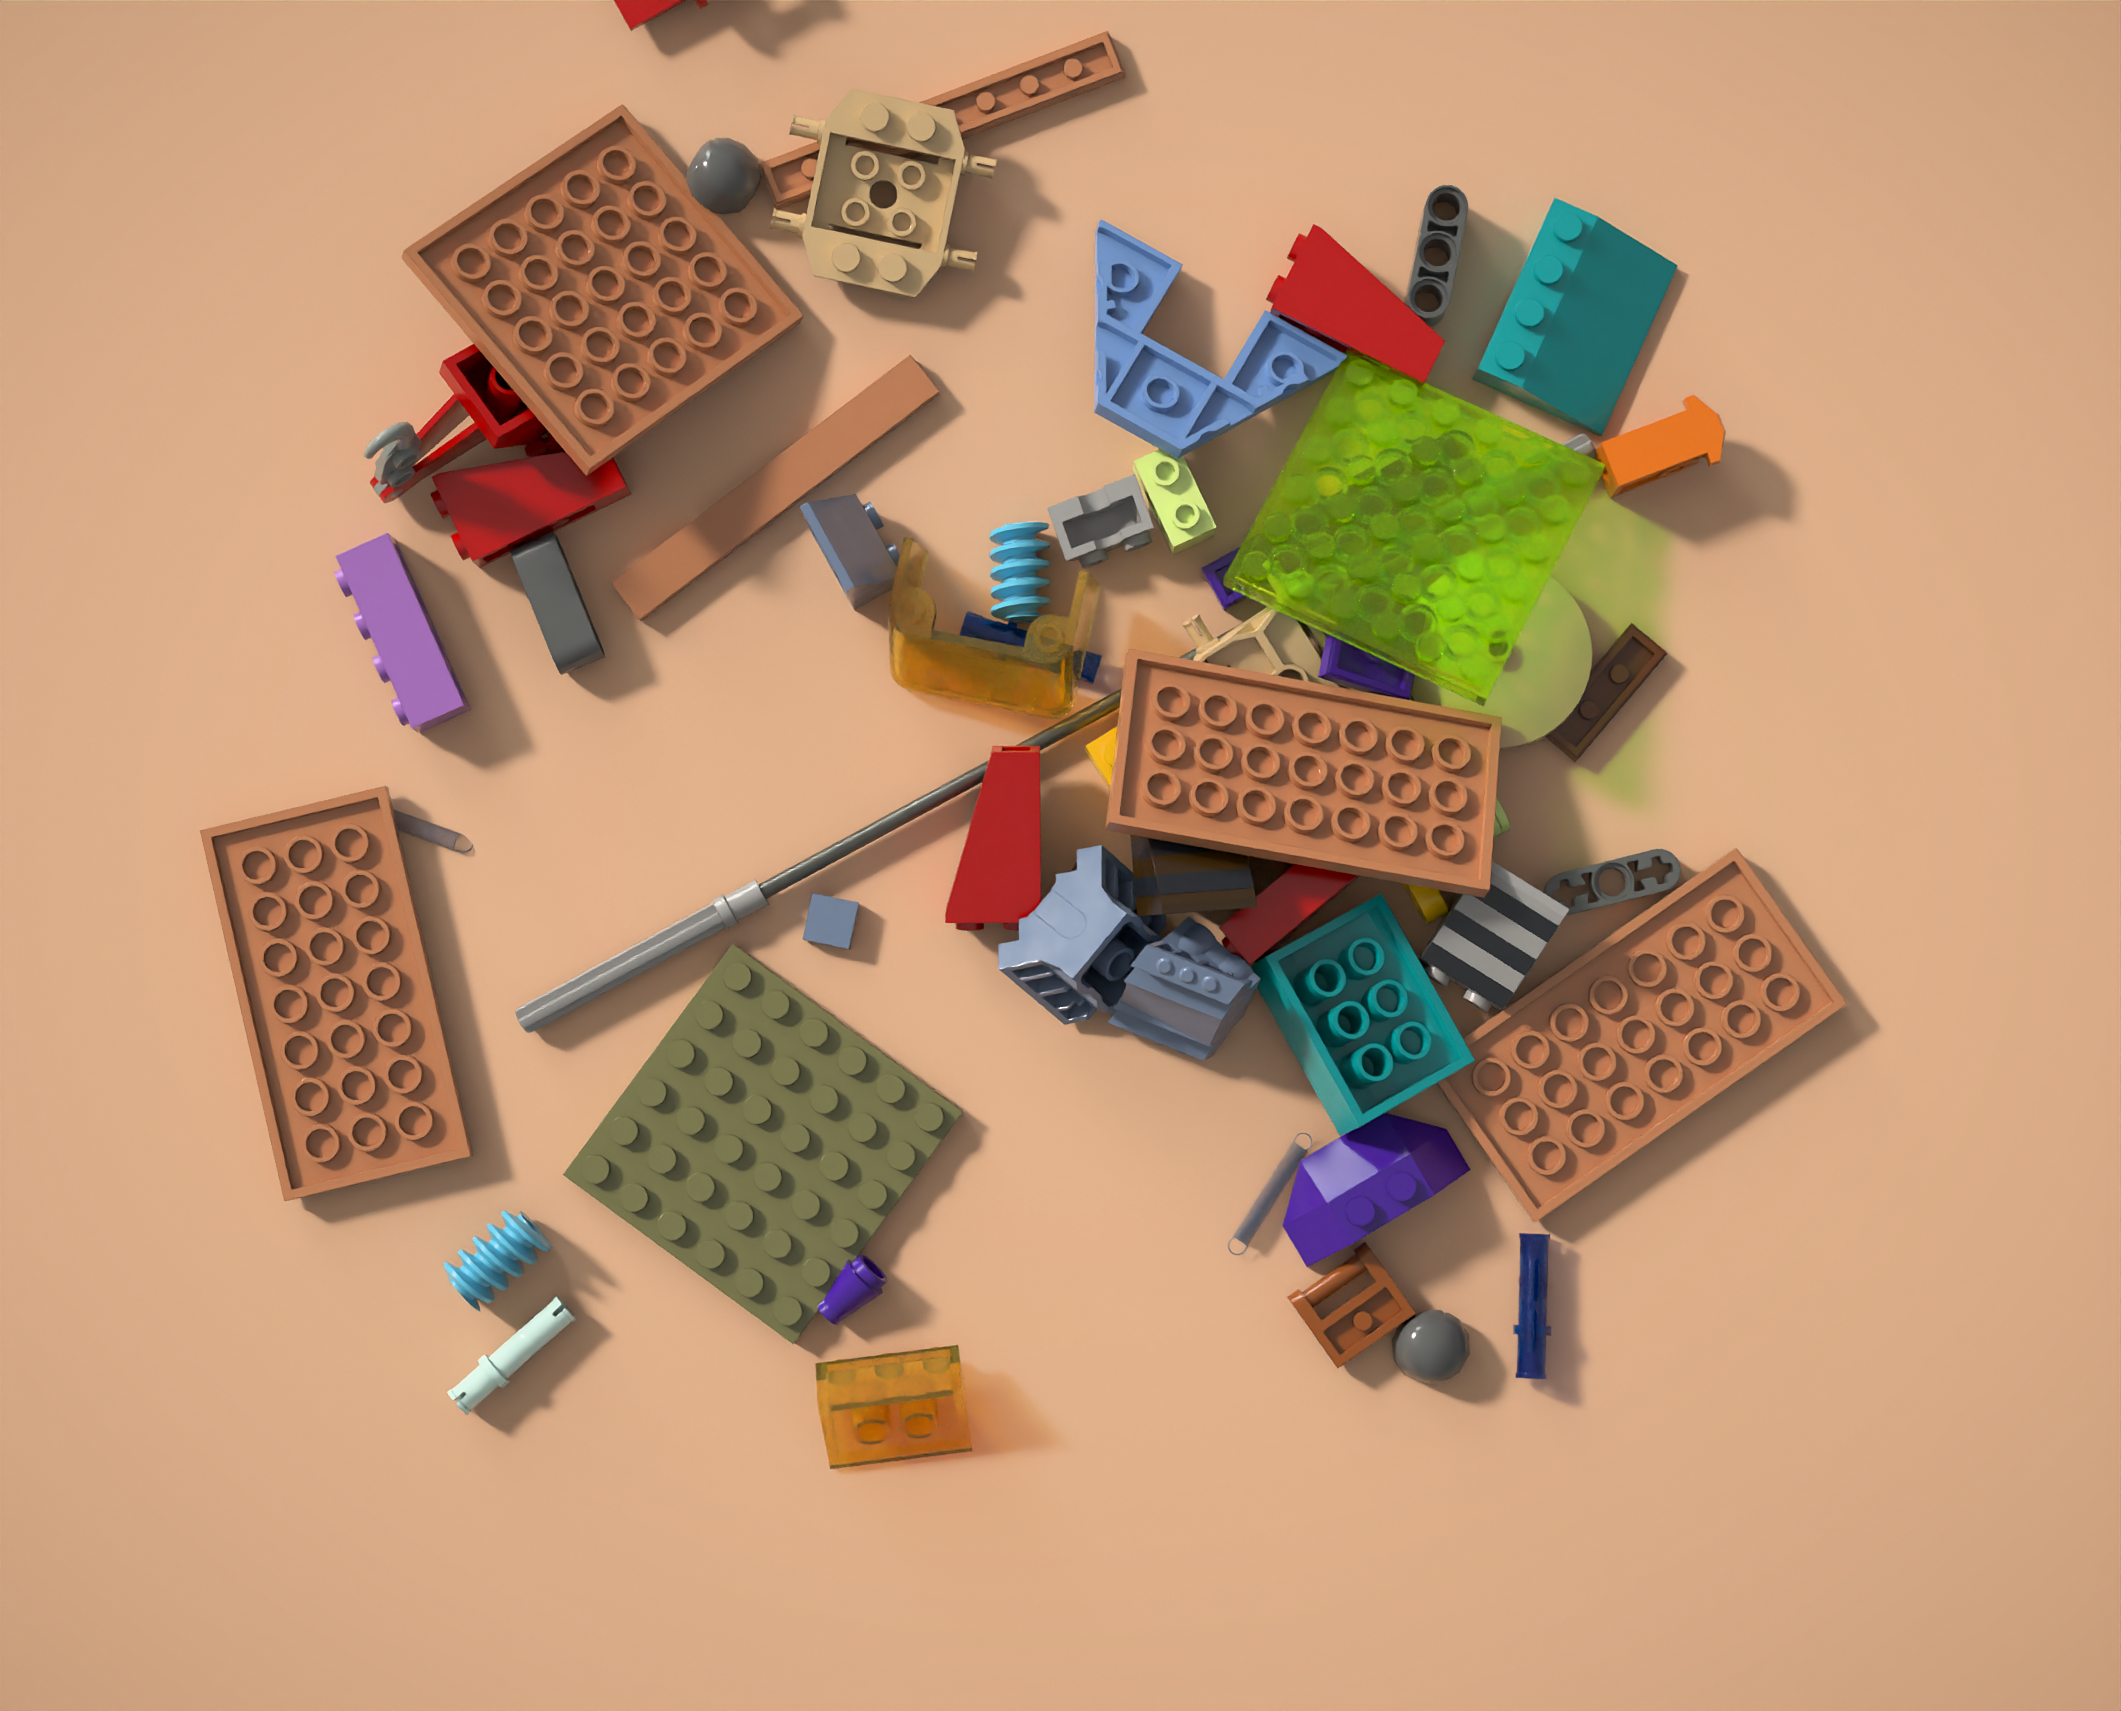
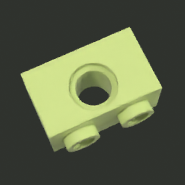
M1159 449L1133 461L1132 471L1136 475L1138 484L1172 555L1215 536L1216 524L1184 456L1177 459Z

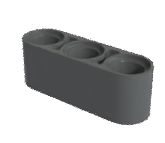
M1442 185L1435 188L1427 198L1421 214L1404 304L1429 327L1437 325L1442 320L1450 303L1468 212V201L1465 194L1459 188L1452 185ZM1439 202H1447L1455 208L1457 216L1452 220H1441L1434 214L1433 206ZM1431 247L1440 248L1446 253L1448 262L1442 266H1433L1426 261L1424 251ZM1420 293L1433 294L1439 302V308L1433 312L1422 311L1415 303V296Z
M555 532L510 549L515 567L559 673L563 675L605 658L601 642Z

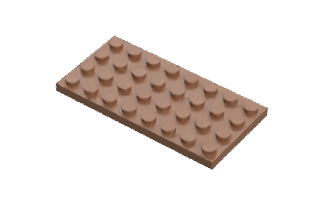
M1129 649L1124 664L1105 830L1484 898L1490 890L1502 717Z
M382 786L200 830L284 1201L473 1156L389 788Z
M1734 848L1463 1037L1475 1061L1436 1084L1531 1220L1537 1222L1840 1010L1847 1003L1737 848Z

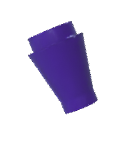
M860 1254L853 1262L847 1261L827 1295L817 1307L828 1321L838 1325L844 1318L883 1293L881 1287L887 1282V1278L872 1260Z

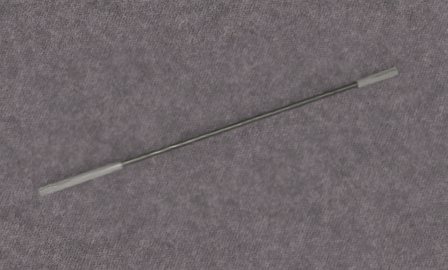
M1585 433L1577 435L1507 474L1502 473L1492 478V482L1462 497V505L1310 587L1348 585L1470 518L1477 522L1503 507L1508 508L1516 504L1519 498L1595 458L1594 444ZM1232 628V629L1228 630L1227 632H1225V633H1223V634L1217 636L1216 638H1218V639L1221 638L1222 636H1224L1225 634H1227L1228 632H1230V631L1233 630L1234 628ZM1197 648L1178 658L1193 660L1197 653ZM1122 688L1016 746H1040L1041 751L1110 714L1120 707ZM988 761L768 880L758 884L755 879L725 896L723 894L713 899V903L520 1006L516 1009L515 1013L521 1027L527 1033H531L726 927L729 929L737 925L739 920L769 905L767 898L982 783Z

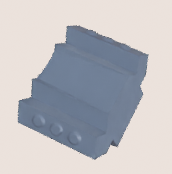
M1098 845L1077 850V870L1056 874V883L1051 888L1052 890L1028 917L1019 919V940L998 944L999 970L1064 1025L1089 1020L1097 1009L1101 1012L1109 1011L1111 1014H1114L1117 1010L1113 1008L1123 995L1127 985L1124 980L1134 969L1130 965L1147 944L1162 940L1159 934L1166 927V914L1137 916L1133 872L1104 846Z
M1188 916L1163 940L1147 944L1130 965L1134 969L1124 980L1127 985L1123 995L1113 1008L1117 1011L1108 1023L1130 1031L1136 1036L1145 1037L1159 1045H1165L1179 1053L1188 1054L1204 1061L1214 1055L1227 1038L1231 1028L1244 1016L1261 978L1253 972L1245 960L1232 954L1221 945L1210 930L1196 923Z

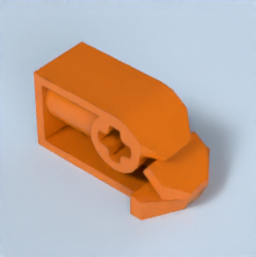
M1691 395L1682 401L1685 411L1601 442L1595 451L1594 461L1609 498L1683 471L1697 464L1701 456L1706 459L1709 467L1719 463L1726 435L1720 415L1695 395Z

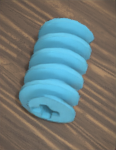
M1016 522L1005 524L990 532L989 539L991 542L1001 545L991 550L990 559L1002 564L992 568L990 571V577L1002 583L992 587L990 590L992 598L1002 601V603L992 606L991 615L993 617L1012 623H1038L1051 619V617L1037 613V608L1051 603L1050 598L1037 594V589L1050 585L1049 579L1037 576V570L1050 566V561L1036 557V552L1050 547V542L1036 538V533L1049 529V524L1043 522Z
M503 1210L501 1216L506 1225L504 1229L489 1223L486 1226L491 1237L489 1242L474 1236L472 1241L477 1253L472 1255L460 1249L458 1255L463 1264L460 1268L447 1261L443 1264L452 1285L478 1311H480V1306L477 1299L488 1304L495 1299L491 1285L502 1291L509 1287V1281L505 1272L518 1278L524 1273L520 1260L531 1265L538 1261L534 1246L545 1252L552 1248L551 1243L543 1232L522 1211H520L518 1216H515Z

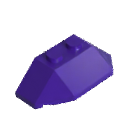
M1383 1113L1300 1160L1282 1226L1306 1267L1355 1243L1434 1196L1471 1169L1447 1129Z

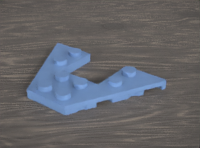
M1101 219L1095 232L1094 413L1178 459L1341 369L1347 355L1266 310L1224 379L1143 335L1149 322L1178 277L1183 264Z

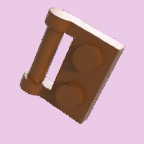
M1366 1242L1353 1250L1355 1252L1354 1256L1303 1292L1298 1289L1287 1297L1337 1368L1347 1363L1416 1314ZM1367 1270L1375 1282L1324 1318H1319L1313 1309L1316 1305Z

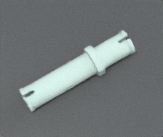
M556 1296L550 1304L491 1356L483 1355L478 1360L480 1365L458 1385L447 1392L453 1401L457 1400L458 1403L456 1405L468 1415L476 1405L498 1386L504 1388L510 1383L508 1378L569 1323L574 1322L577 1319L571 1310L568 1311V1306Z

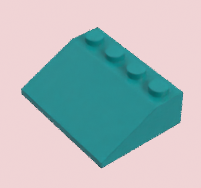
M1554 198L1478 365L1473 380L1602 436L1678 265L1600 217Z
M1382 893L1250 966L1253 972L1261 978L1257 986L1260 994L1340 1136L1363 1126L1475 1061Z

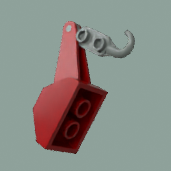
M475 344L442 361L439 373L454 394L417 434L410 423L398 422L379 433L366 447L364 457L367 459L373 458L380 449H383L380 457L375 462L377 466L376 471L370 481V485L383 503H389L399 498L418 482L485 440H488L494 449L527 445L534 439L549 432ZM469 415L474 421L472 425L418 462Z

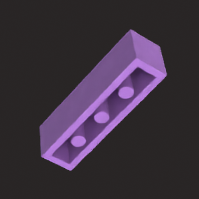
M386 533L336 555L341 569L334 572L345 597L353 595L360 610V612L353 614L356 625L365 640L372 638L379 655L372 657L373 663L381 680L384 683L391 681L398 698L391 700L400 723L403 726L410 724L413 730L421 733L470 711L471 708L396 539L389 533Z

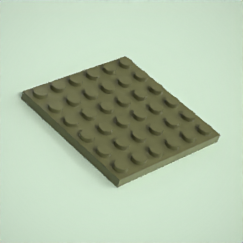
M732 944L563 1175L794 1344L818 1312L817 1306L823 1301L847 1261L853 1262L859 1256L963 1111L739 947Z

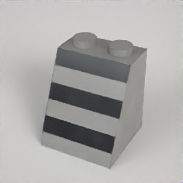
M1492 861L1490 890L1483 898L1458 893L1448 909V913L1443 917L1418 959L1426 965L1424 968L1426 974L1435 982L1447 987L1450 981L1466 990L1463 998L1470 1004L1486 1013L1491 1006L1496 1010H1503L1558 929L1569 909Z

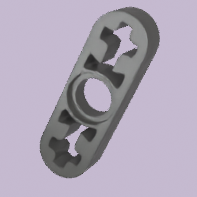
M1653 849L1559 873L1547 881L1543 893L1554 899L1553 892L1560 889L1559 881H1566V885L1569 888L1586 884L1581 875L1588 873L1589 889L1596 902L1588 903V893L1575 896L1571 899L1572 907H1567L1569 911L1566 916L1666 891L1677 883L1681 869L1679 861L1674 854L1664 849ZM1651 858H1657L1661 865L1668 864L1670 872L1663 875V884H1658L1655 877H1649L1637 881L1642 890L1634 891V875L1627 863L1635 862V872L1651 867ZM1606 869H1615L1624 877V889L1617 896H1608L1599 888V876ZM1558 900V901H1557V902H1559L1560 904H1562V905L1565 906V903H1564L1563 900Z

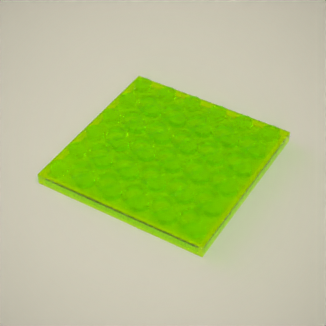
M1346 352L1345 355L1347 357L1345 361L1341 362L1226 572L1223 586L1484 706L1602 477L1606 464L1429 384L1424 383L1421 386L1389 371L1388 367L1366 356L1362 359Z

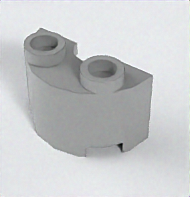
M1135 474L1107 484L1090 494L1076 496L1047 508L1066 561L1079 560L1082 568L1091 567L1108 560L1107 552L1124 546L1126 552L1152 543L1150 532L1154 530V525Z

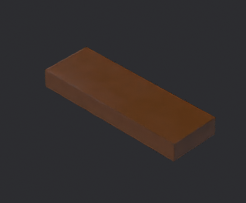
M1631 623L1592 668L1584 694L1572 714L1562 725L1545 738L1576 762L1668 653Z

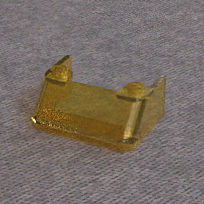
M904 537L888 607L889 665L893 680L903 689L910 692L1045 719H1058L1068 714L1075 704L1101 586L1089 572L1079 570L1070 616L1047 614L1038 617L1032 622L1027 631L1024 647L934 630L937 616L936 604L927 592L920 589L928 551L913 538Z

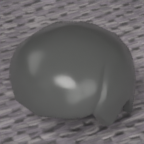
M715 138L714 140L707 141L696 153L686 172V182L692 196L706 209L720 214L735 213L743 210L757 192L762 178L758 158L744 144L731 138Z
M1442 1310L1423 1311L1411 1316L1398 1326L1392 1339L1393 1359L1402 1373L1421 1383L1442 1382L1460 1373L1470 1354L1469 1334L1461 1321L1454 1315L1444 1313Z

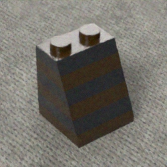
M1130 835L1137 916L1257 907L1247 855Z

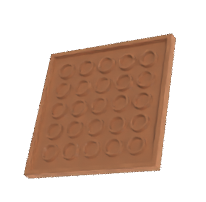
M623 104L403 250L401 258L586 476L795 328L804 317L801 311L717 213L706 209L692 196L686 182V177Z

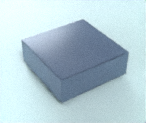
M812 893L803 940L850 950L860 903Z

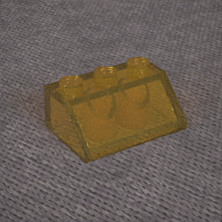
M958 1345L815 1363L817 1404L830 1469L973 1451Z

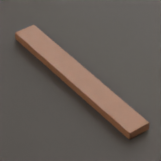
M1105 31L919 103L954 110L963 140L1125 78V72L1110 33ZM851 138L846 140V145L909 159L923 155ZM817 142L759 163L776 210L810 198L820 150V144H817Z
M910 354L613 580L611 584L637 618L643 621L940 394L939 390Z

